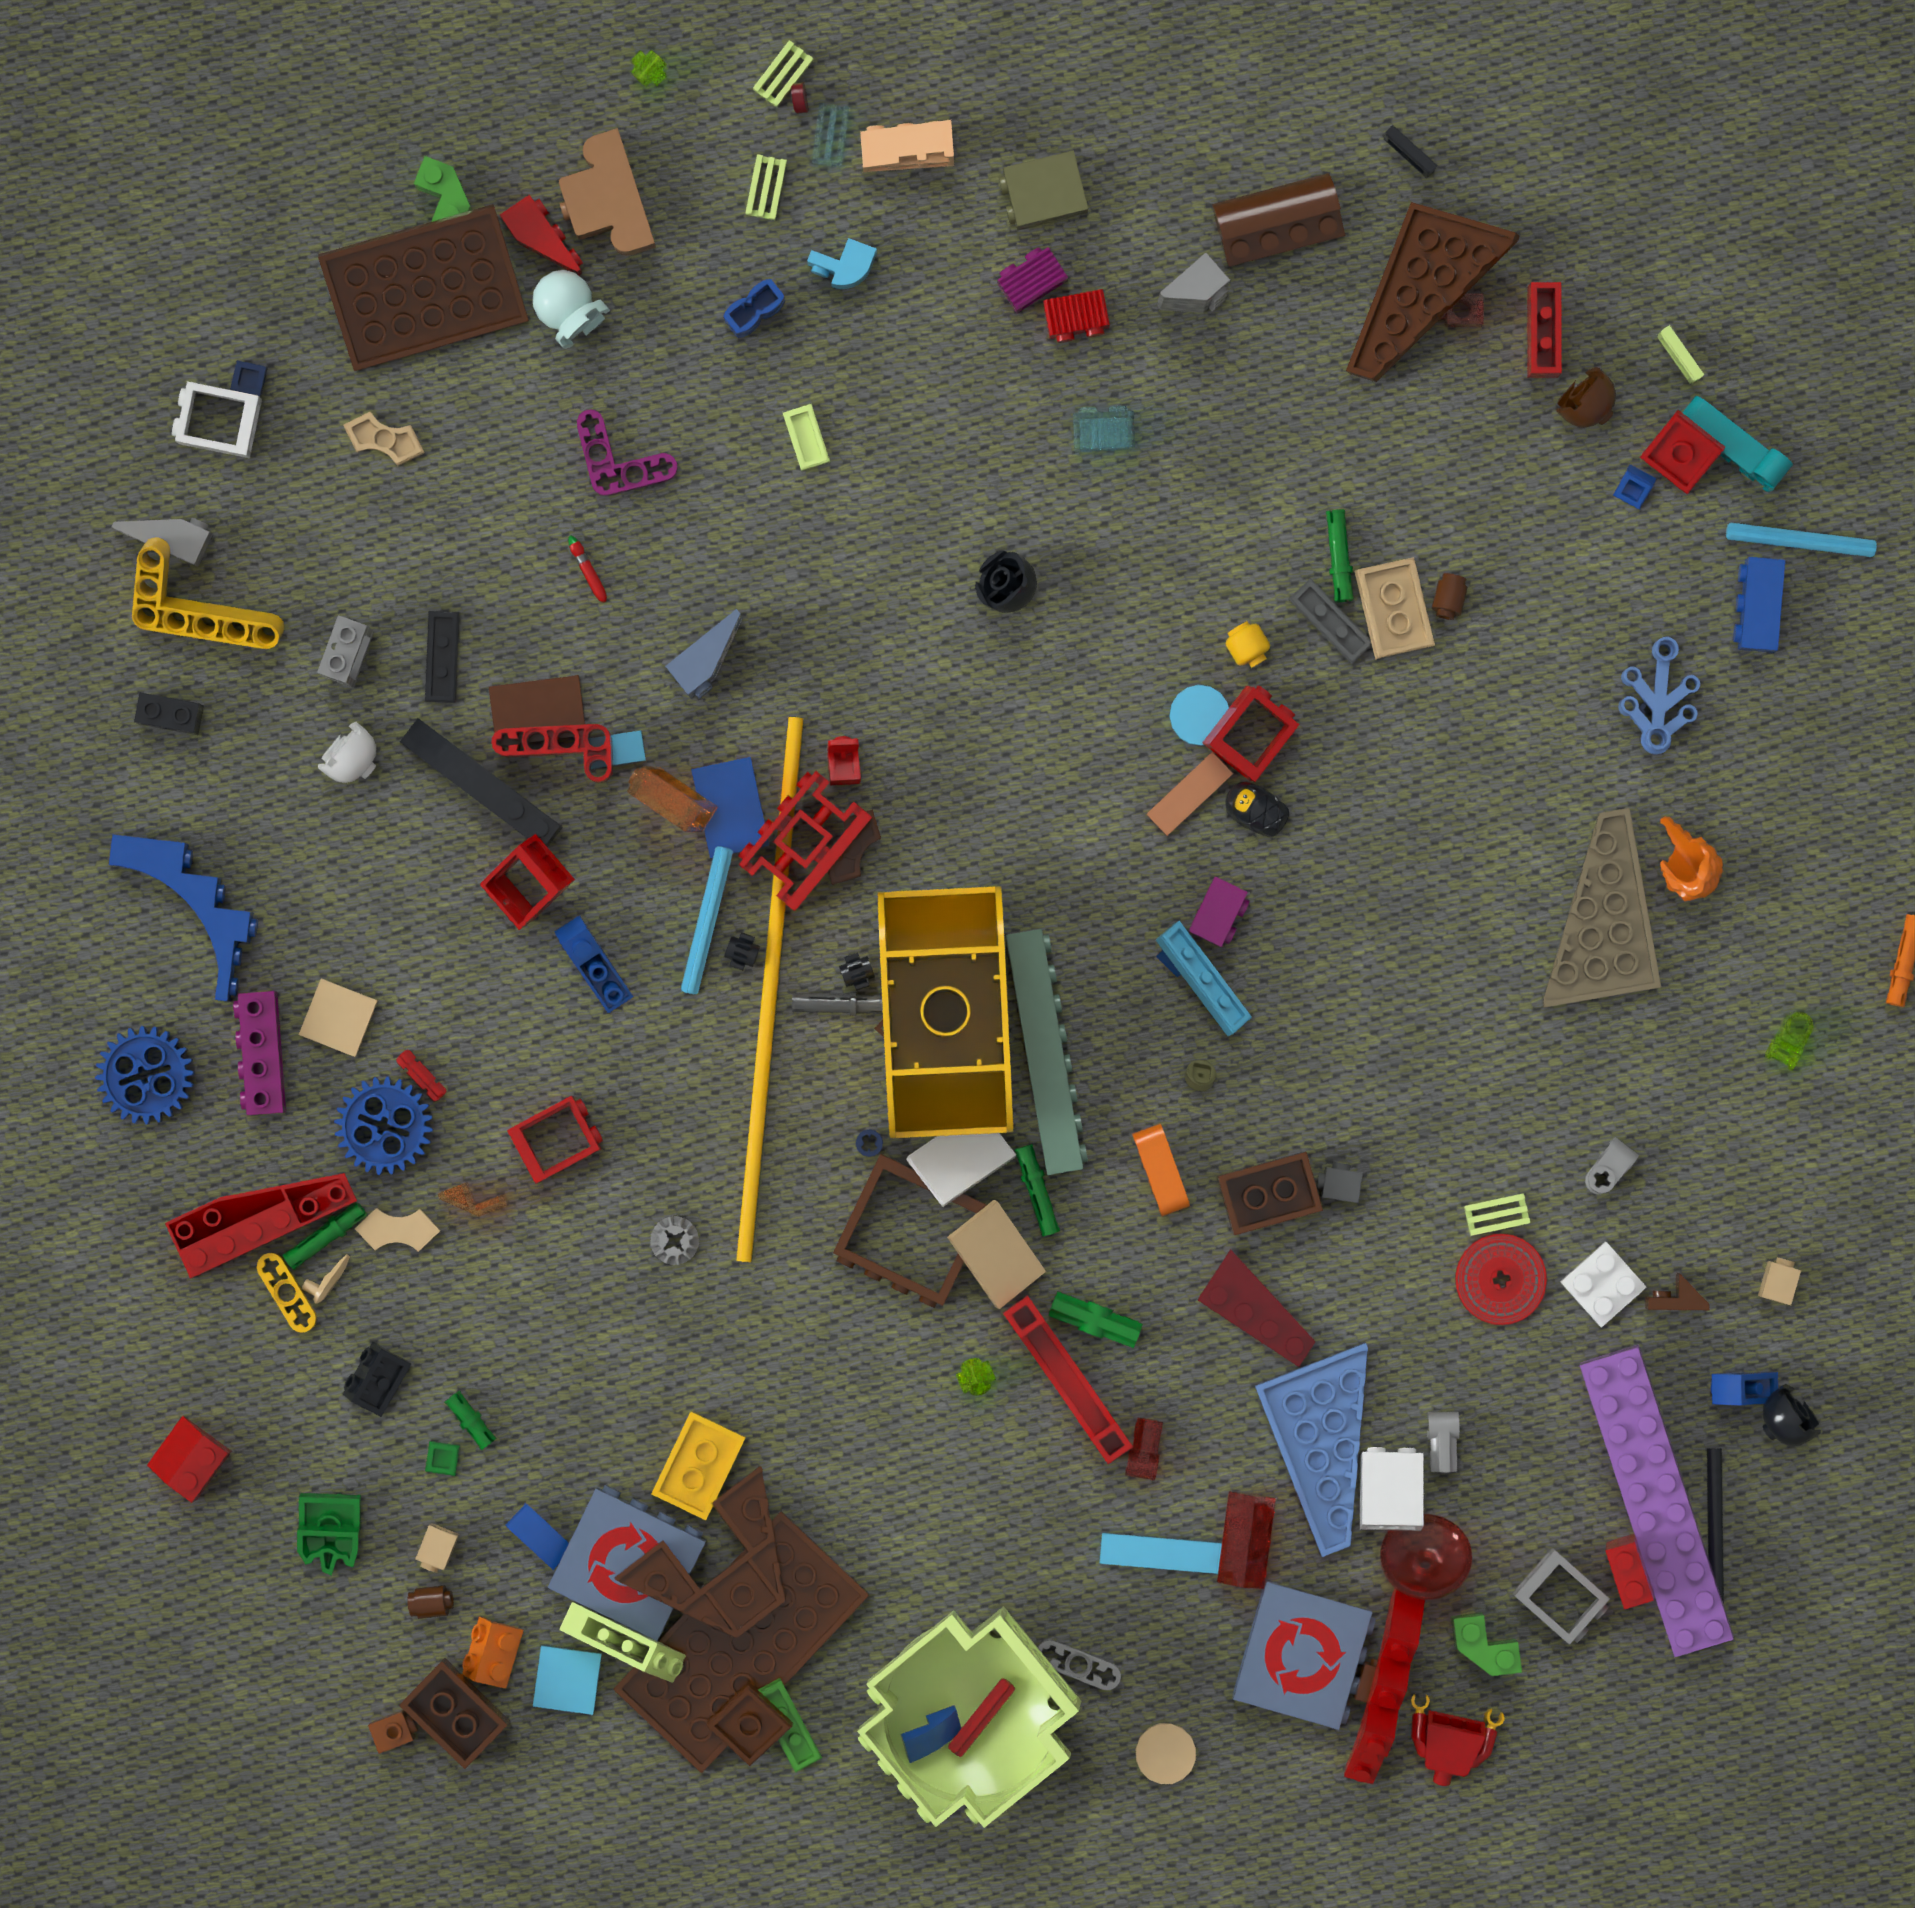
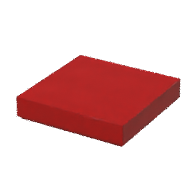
M1677 410L1640 458L1688 494L1723 452L1725 446L1681 411Z

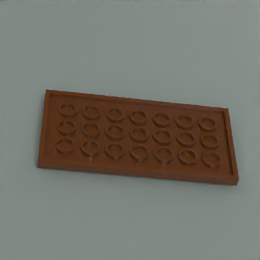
M782 1511L774 1517L772 1526L785 1602L738 1638H734L683 1614L658 1641L686 1655L683 1661V1668L680 1674L676 1676L674 1682H669L633 1667L613 1688L620 1697L701 1773L727 1747L706 1726L707 1721L748 1682L756 1689H760L780 1678L783 1685H785L870 1595ZM744 1549L731 1564L746 1554L747 1551Z

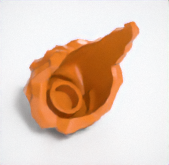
M1664 816L1660 819V823L1665 826L1672 844L1675 845L1674 852L1669 857V861L1662 860L1660 862L1667 888L1670 891L1676 892L1684 902L1705 898L1717 888L1719 879L1722 877V858L1717 855L1715 848L1709 845L1702 837L1692 838L1691 834L1683 830L1680 824L1675 823L1671 817Z

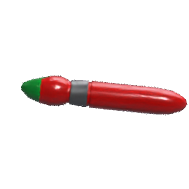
M569 536L568 543L572 555L576 557L577 563L580 565L579 567L595 597L600 602L605 603L607 600L606 591L589 558L584 553L582 544L574 536Z

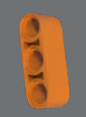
M1161 1123L1132 1133L1161 1216L1190 1207Z

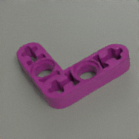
M591 409L583 411L578 416L577 429L594 491L599 495L611 496L666 482L676 476L678 471L677 462L674 457L667 453H660L615 465L607 430L601 414ZM587 416H592L593 420H599V424L595 425V432L597 436L603 433L604 439H593L588 443L585 442V437L591 438L589 429L582 427V423L586 422ZM602 445L606 448L607 454L602 461L596 462L590 458L589 452L593 446ZM665 459L668 464H673V468L668 469V475L663 476L661 471L652 473L654 479L648 480V471L644 463L651 462V468L658 467L660 465L659 460ZM639 467L643 470V478L640 482L631 483L627 480L626 473L629 468ZM621 469L624 487L619 488L618 481L609 484V490H604L602 486H597V482L601 481V475L606 474L608 478L617 477L615 471Z

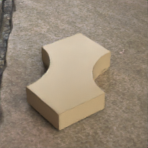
M371 412L343 425L357 453L364 450H378L390 456L397 466L425 453L411 425L391 428L378 422Z
M376 1208L354 1228L375 1251L388 1243L398 1242L407 1244L419 1252L441 1231L421 1209L409 1216L394 1217Z

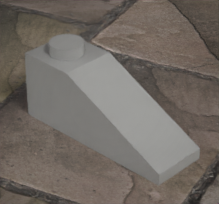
M191 518L190 522L183 519L113 522L111 527L143 543H146L151 538H161L168 543L170 555L196 567L199 566L213 536L211 532L207 531L208 524L195 518Z

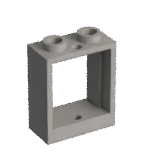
M338 615L317 673L326 679L354 688L374 631L367 625ZM337 643L335 649L333 650L332 644Z
M1553 1548L1512 1593L1569 1645L1573 1640L1578 1643L1589 1630L1586 1627L1593 1618L1598 1620L1607 1611L1609 1606L1606 1603L1610 1600ZM1558 1565H1561L1597 1597L1567 1632L1529 1599Z

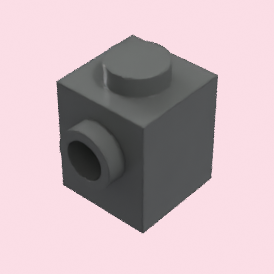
M1333 1162L1332 1168L1325 1167L1324 1173H1318L1316 1187L1318 1191H1321V1197L1359 1203L1363 1173L1350 1171L1351 1165Z

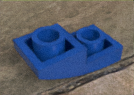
M527 1503L505 1525L552 1570L560 1563L569 1542Z
M955 1705L926 1715L927 1725L901 1734L905 1752L910 1763L940 1749L950 1742L961 1730Z

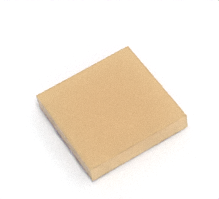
M321 978L299 1035L356 1057L378 1000Z

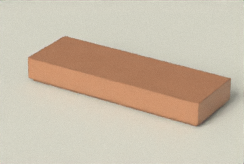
M1212 752L1146 815L1168 836L1233 773Z

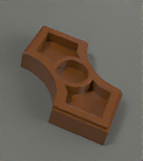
M873 809L866 811L872 816L870 821L828 870L832 885L861 877L860 862L863 853L872 843L881 839ZM856 815L849 816L844 822L845 830L857 817Z

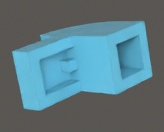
M848 238L840 261L811 250L807 264L812 267L811 272L824 278H828L829 274L834 275L831 282L832 288L849 289L859 285L868 276L875 260L877 249Z

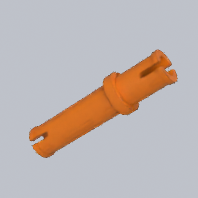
M1906 914L1894 970H1891L1889 975L1892 978L1885 1002L1898 1007H1905L1910 981H1913L1915 976L1912 974L1915 963V915Z

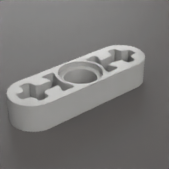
M1052 1639L1044 1640L1038 1646L1041 1652L1043 1648L1049 1649L1050 1645L1055 1646V1652L1064 1656V1650L1070 1651V1654L1065 1659L1064 1669L1058 1667L1061 1660L1055 1658L1050 1660L1052 1666L1061 1674L1102 1690H1112L1120 1682L1121 1674L1119 1668L1112 1662ZM1075 1656H1082L1087 1661V1668L1082 1673H1074L1069 1667L1071 1659ZM1092 1661L1099 1663L1096 1669L1105 1672L1107 1668H1111L1115 1680H1109L1107 1684L1101 1683L1102 1677L1094 1673L1092 1680L1086 1678L1092 1670Z

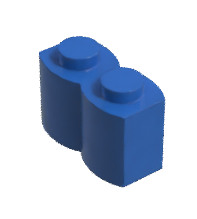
M772 279L764 280L752 288L747 298L739 299L727 308L723 315L724 321L737 338L745 337L756 330L762 319L770 318L778 313L785 303V297Z

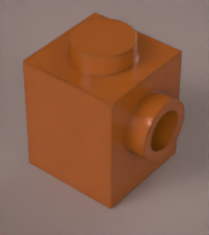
M404 1710L370 1722L368 1725L379 1754L413 1741L416 1738L414 1732L418 1731L416 1722Z

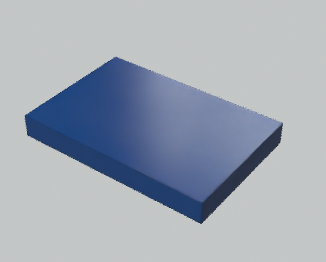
M751 757L691 769L710 859L713 858L717 846L729 848L735 854L740 853L749 842L755 845L761 838V835L757 832L765 821ZM767 839L760 848L770 846L769 840Z

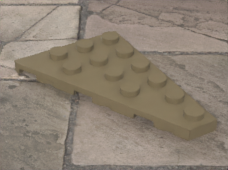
M1630 808L1598 813L1542 1001L1543 1008L1661 987Z

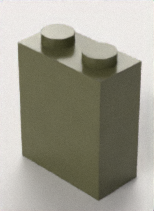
M1074 150L1003 167L1004 176L999 177L1002 194L1009 195L1011 205L1006 206L1007 216L1010 224H1016L1017 230L1088 213V206Z

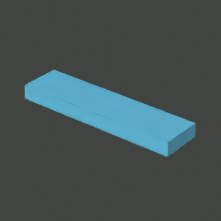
M1180 921L1174 923L1156 939V942L1227 1036L1234 1034L1252 1018Z
M1102 1533L1099 1563L1221 1574L1224 1543Z

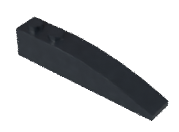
M417 718L401 739L400 743L527 839L536 834L548 847L563 828L419 718Z

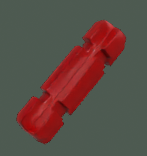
M407 1049L397 1057L396 1063L403 1070L405 1068L408 1070L407 1074L422 1090L426 1089L428 1091L426 1095L433 1102L440 1100L447 1092L446 1088L440 1082L436 1083L434 1081L436 1078L420 1061H415L417 1057L410 1050Z

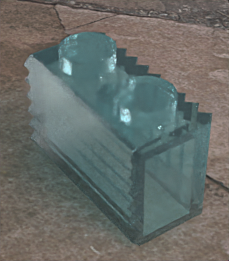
M1127 406L1109 407V412H1097V407L1079 408V413H1073L1074 452L1134 450V411H1127Z

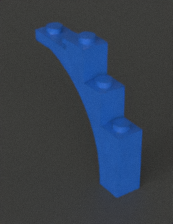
M112 834L109 865L134 869L160 880L177 892L195 911L211 939L216 954L219 970L215 1000L231 1002V996L237 995L239 983L238 978H234L235 966H240L242 959V948H238L237 945L238 942L250 943L251 937H256L258 919H253L254 913L218 908V902L223 903L225 898V885L221 884V878L185 874L186 868H191L193 860V850H188L189 844Z

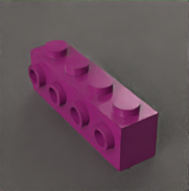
M278 992L238 994V1000L233 1002L235 1019H240V1031H236L237 1049H242L243 1060L238 1061L239 1079H244L245 1091L240 1092L241 1109L246 1110L247 1115L286 1113Z

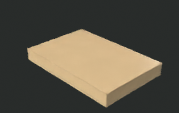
M1414 557L1354 571L1375 659L1435 646Z
M996 1200L990 1202L947 1237L998 1309H1001L1046 1272Z

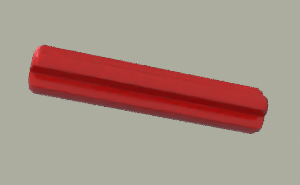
M1004 1678L1000 1679L949 1743L948 1748L951 1752L959 1757L966 1753L1015 1691V1687L1010 1681Z

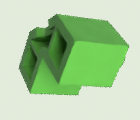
M424 156L414 185L417 190L440 198L431 222L471 211L472 208L454 168Z
M1481 1612L1451 1616L1454 1646L1457 1650L1491 1676L1522 1673L1519 1644L1516 1639L1487 1642L1485 1620Z

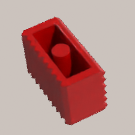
M1103 289L1043 300L1049 338H1056L1057 343L1075 340L1074 335L1086 333L1087 337L1100 336L1105 334L1104 329H1108L1110 326Z

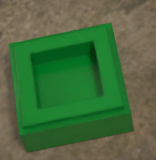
M429 1441L425 1472L456 1476L460 1445Z

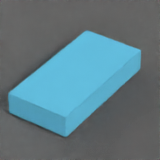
M641 730L611 735L613 766L646 761ZM606 737L589 738L592 746L599 747L604 744ZM596 761L592 764L591 769L607 767V765L603 761Z

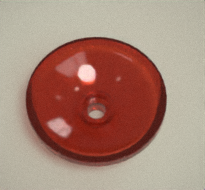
M1423 1514L1424 1526L1421 1531L1389 1530L1381 1545L1380 1562L1387 1580L1398 1591L1416 1599L1432 1600L1445 1597L1461 1587L1470 1573L1472 1550L1468 1538L1456 1524L1441 1516ZM1426 1562L1430 1565V1568L1423 1569L1420 1564Z

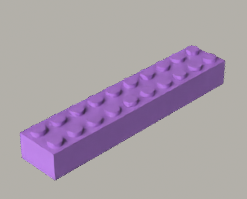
M1639 1344L1581 1362L1580 1368L1674 1657L1734 1640V1634Z

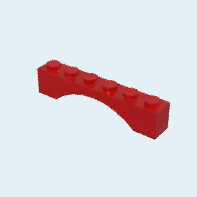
M1025 1296L1003 1312L1004 1316L1054 1385L1107 1464L1133 1447L1131 1442L1029 1296Z

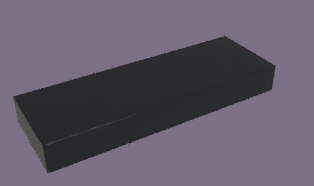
M428 612L425 702L456 703L459 612Z

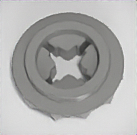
M671 1216L661 1220L654 1227L651 1233L650 1245L655 1256L662 1262L679 1265L689 1261L695 1255L699 1246V1235L695 1226L689 1220L683 1217ZM666 1230L673 1235L685 1232L680 1240L681 1247L684 1249L683 1252L675 1246L664 1249L669 1242Z

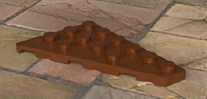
M1411 202L1346 371L1351 375L1377 382L1518 242L1520 236L1516 232Z

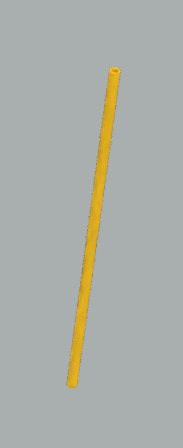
M788 718L780 804L787 795L794 798L797 793L796 784L798 782L804 718ZM795 806L788 813L792 818L795 814ZM793 828L782 840L790 848L792 845ZM777 845L775 863L785 852ZM789 866L783 872L787 877L789 876ZM774 874L736 1261L741 1262L752 1261L786 907L785 902L776 896L785 883Z

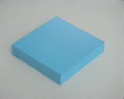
M541 1645L533 1707L593 1715L602 1653Z

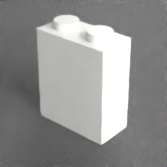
M1382 1447L1367 1448V1452H1362L1360 1456V1529L1421 1531L1424 1526L1423 1453H1416L1415 1448H1399L1398 1452H1386V1449Z

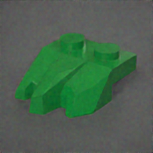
M300 1493L297 1552L305 1565L310 1564L314 1558L320 1557L322 1572L331 1576L338 1559H343L346 1566L354 1567L361 1530V1495Z

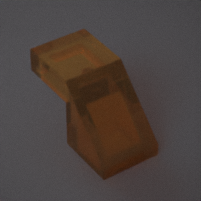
M468 1182L437 1193L440 1200L478 1217L509 1206L505 1194L476 1204Z

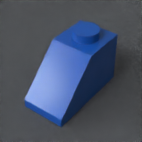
M1778 1372L1712 1374V1404L1715 1405L1764 1404L1766 1399L1778 1389Z

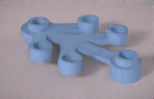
M1670 637L1660 638L1652 647L1653 657L1657 660L1654 693L1642 679L1638 668L1629 667L1621 675L1622 682L1626 686H1632L1652 711L1651 722L1640 711L1637 699L1632 696L1622 699L1619 702L1618 709L1624 716H1630L1642 731L1641 744L1648 753L1654 755L1662 754L1668 750L1671 745V735L1684 724H1690L1695 721L1698 715L1694 706L1684 705L1678 710L1677 716L1664 725L1665 712L1686 695H1691L1700 688L1699 679L1694 675H1688L1681 680L1680 686L1667 695L1669 664L1679 651L1677 642ZM1660 646L1667 647L1669 651L1667 656L1660 654ZM1628 672L1635 674V681H1630L1627 678ZM1687 680L1694 681V690L1686 687ZM1625 701H1629L1632 703V711H1628L1625 709ZM1686 709L1691 712V719H1686L1683 716V710ZM1652 735L1658 736L1660 740L1659 745L1651 742Z

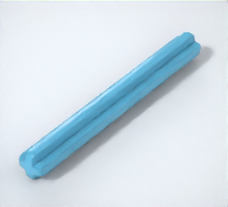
M1729 523L1726 529V538L1728 540L1866 557L1875 556L1877 548L1876 541L1738 523Z
M717 846L715 848L681 985V991L685 993L697 994L699 992L733 855V850L726 847Z

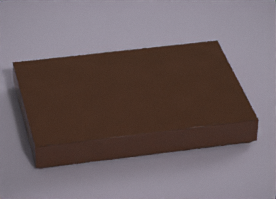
M579 675L489 687L494 733L504 728L585 724ZM564 732L559 739L573 738L575 736L571 732ZM536 733L529 738L528 743L542 742L545 739L542 734ZM519 734L520 740L515 741L509 739L508 735H504V740L499 741L498 745L503 747L522 744L523 734Z

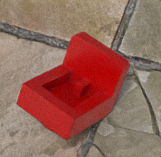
M840 736L828 741L827 759L830 786L860 784L859 741L857 738L851 739L848 736Z

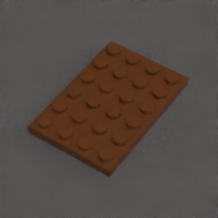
M494 204L318 254L354 371L529 321Z

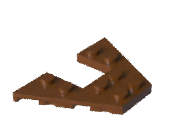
M757 1467L711 1503L747 1553L703 1587L699 1588L664 1540L616 1575L614 1579L734 1638H738L785 1602L762 1467Z

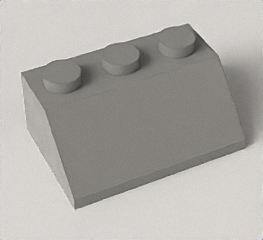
M1204 253L1160 292L1157 307L1164 311L1204 313L1209 308L1213 312L1226 301L1225 298L1229 291L1227 288L1230 279L1209 255Z

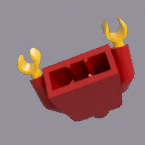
M1415 1694L1412 1696L1411 1705L1415 1709V1713L1412 1714L1411 1738L1417 1754L1425 1758V1767L1435 1771L1433 1782L1440 1786H1449L1453 1775L1465 1777L1469 1774L1471 1768H1477L1491 1756L1498 1733L1495 1730L1496 1726L1503 1724L1505 1719L1502 1712L1496 1723L1490 1720L1492 1709H1488L1485 1712V1722L1428 1710L1426 1715L1424 1710L1430 1702L1428 1695L1426 1694V1704L1423 1707H1418L1414 1701Z

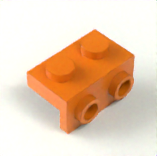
M479 1617L477 1624L472 1630V1642L469 1652L463 1660L462 1674L474 1682L506 1689L524 1630Z

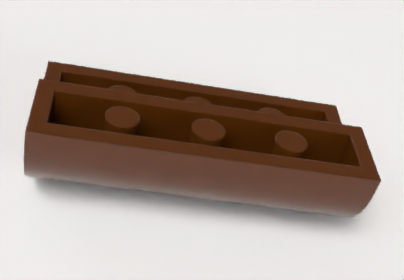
M1329 173L1212 204L1228 267L1345 236L1338 196Z

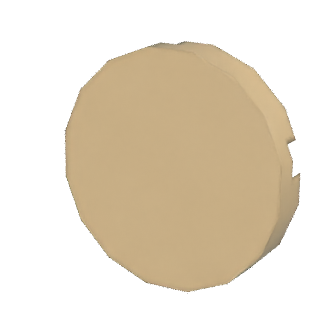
M1158 1723L1149 1727L1140 1736L1136 1746V1761L1140 1771L1149 1780L1159 1784H1173L1183 1780L1192 1771L1196 1761V1747L1191 1736L1182 1727L1172 1723Z

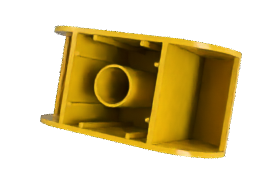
M1001 886L878 892L879 945L890 1138L1013 1132Z

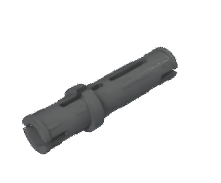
M857 992L843 995L793 993L792 1012L850 1013V1016H856L857 1013L883 1014L882 995H857Z

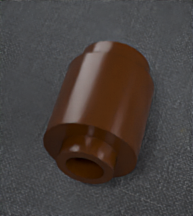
M1444 573L1442 580H1438L1432 604V610L1437 612V617L1454 620L1455 616H1461L1468 588L1465 585L1466 578Z
M445 1585L416 1588L415 1592L408 1593V1610L411 1617L417 1616L418 1619L448 1616L449 1609L454 1608L452 1591H447Z

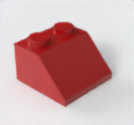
M182 1416L147 1466L166 1485L193 1503L199 1498L232 1451L189 1419Z

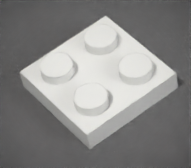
M1606 1241L1560 1281L1601 1328L1647 1288Z

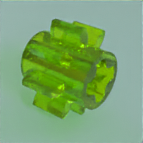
M640 50L630 60L635 66L630 73L645 87L651 82L657 87L667 77L663 71L667 64L653 50H650L646 55Z
M971 1358L963 1362L960 1367L961 1372L956 1374L963 1393L970 1391L974 1396L987 1393L991 1389V1381L996 1380L989 1361L987 1360L982 1363L979 1358Z

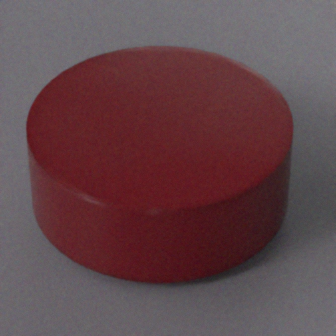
M804 82L795 83L791 86L795 113H808L809 108Z

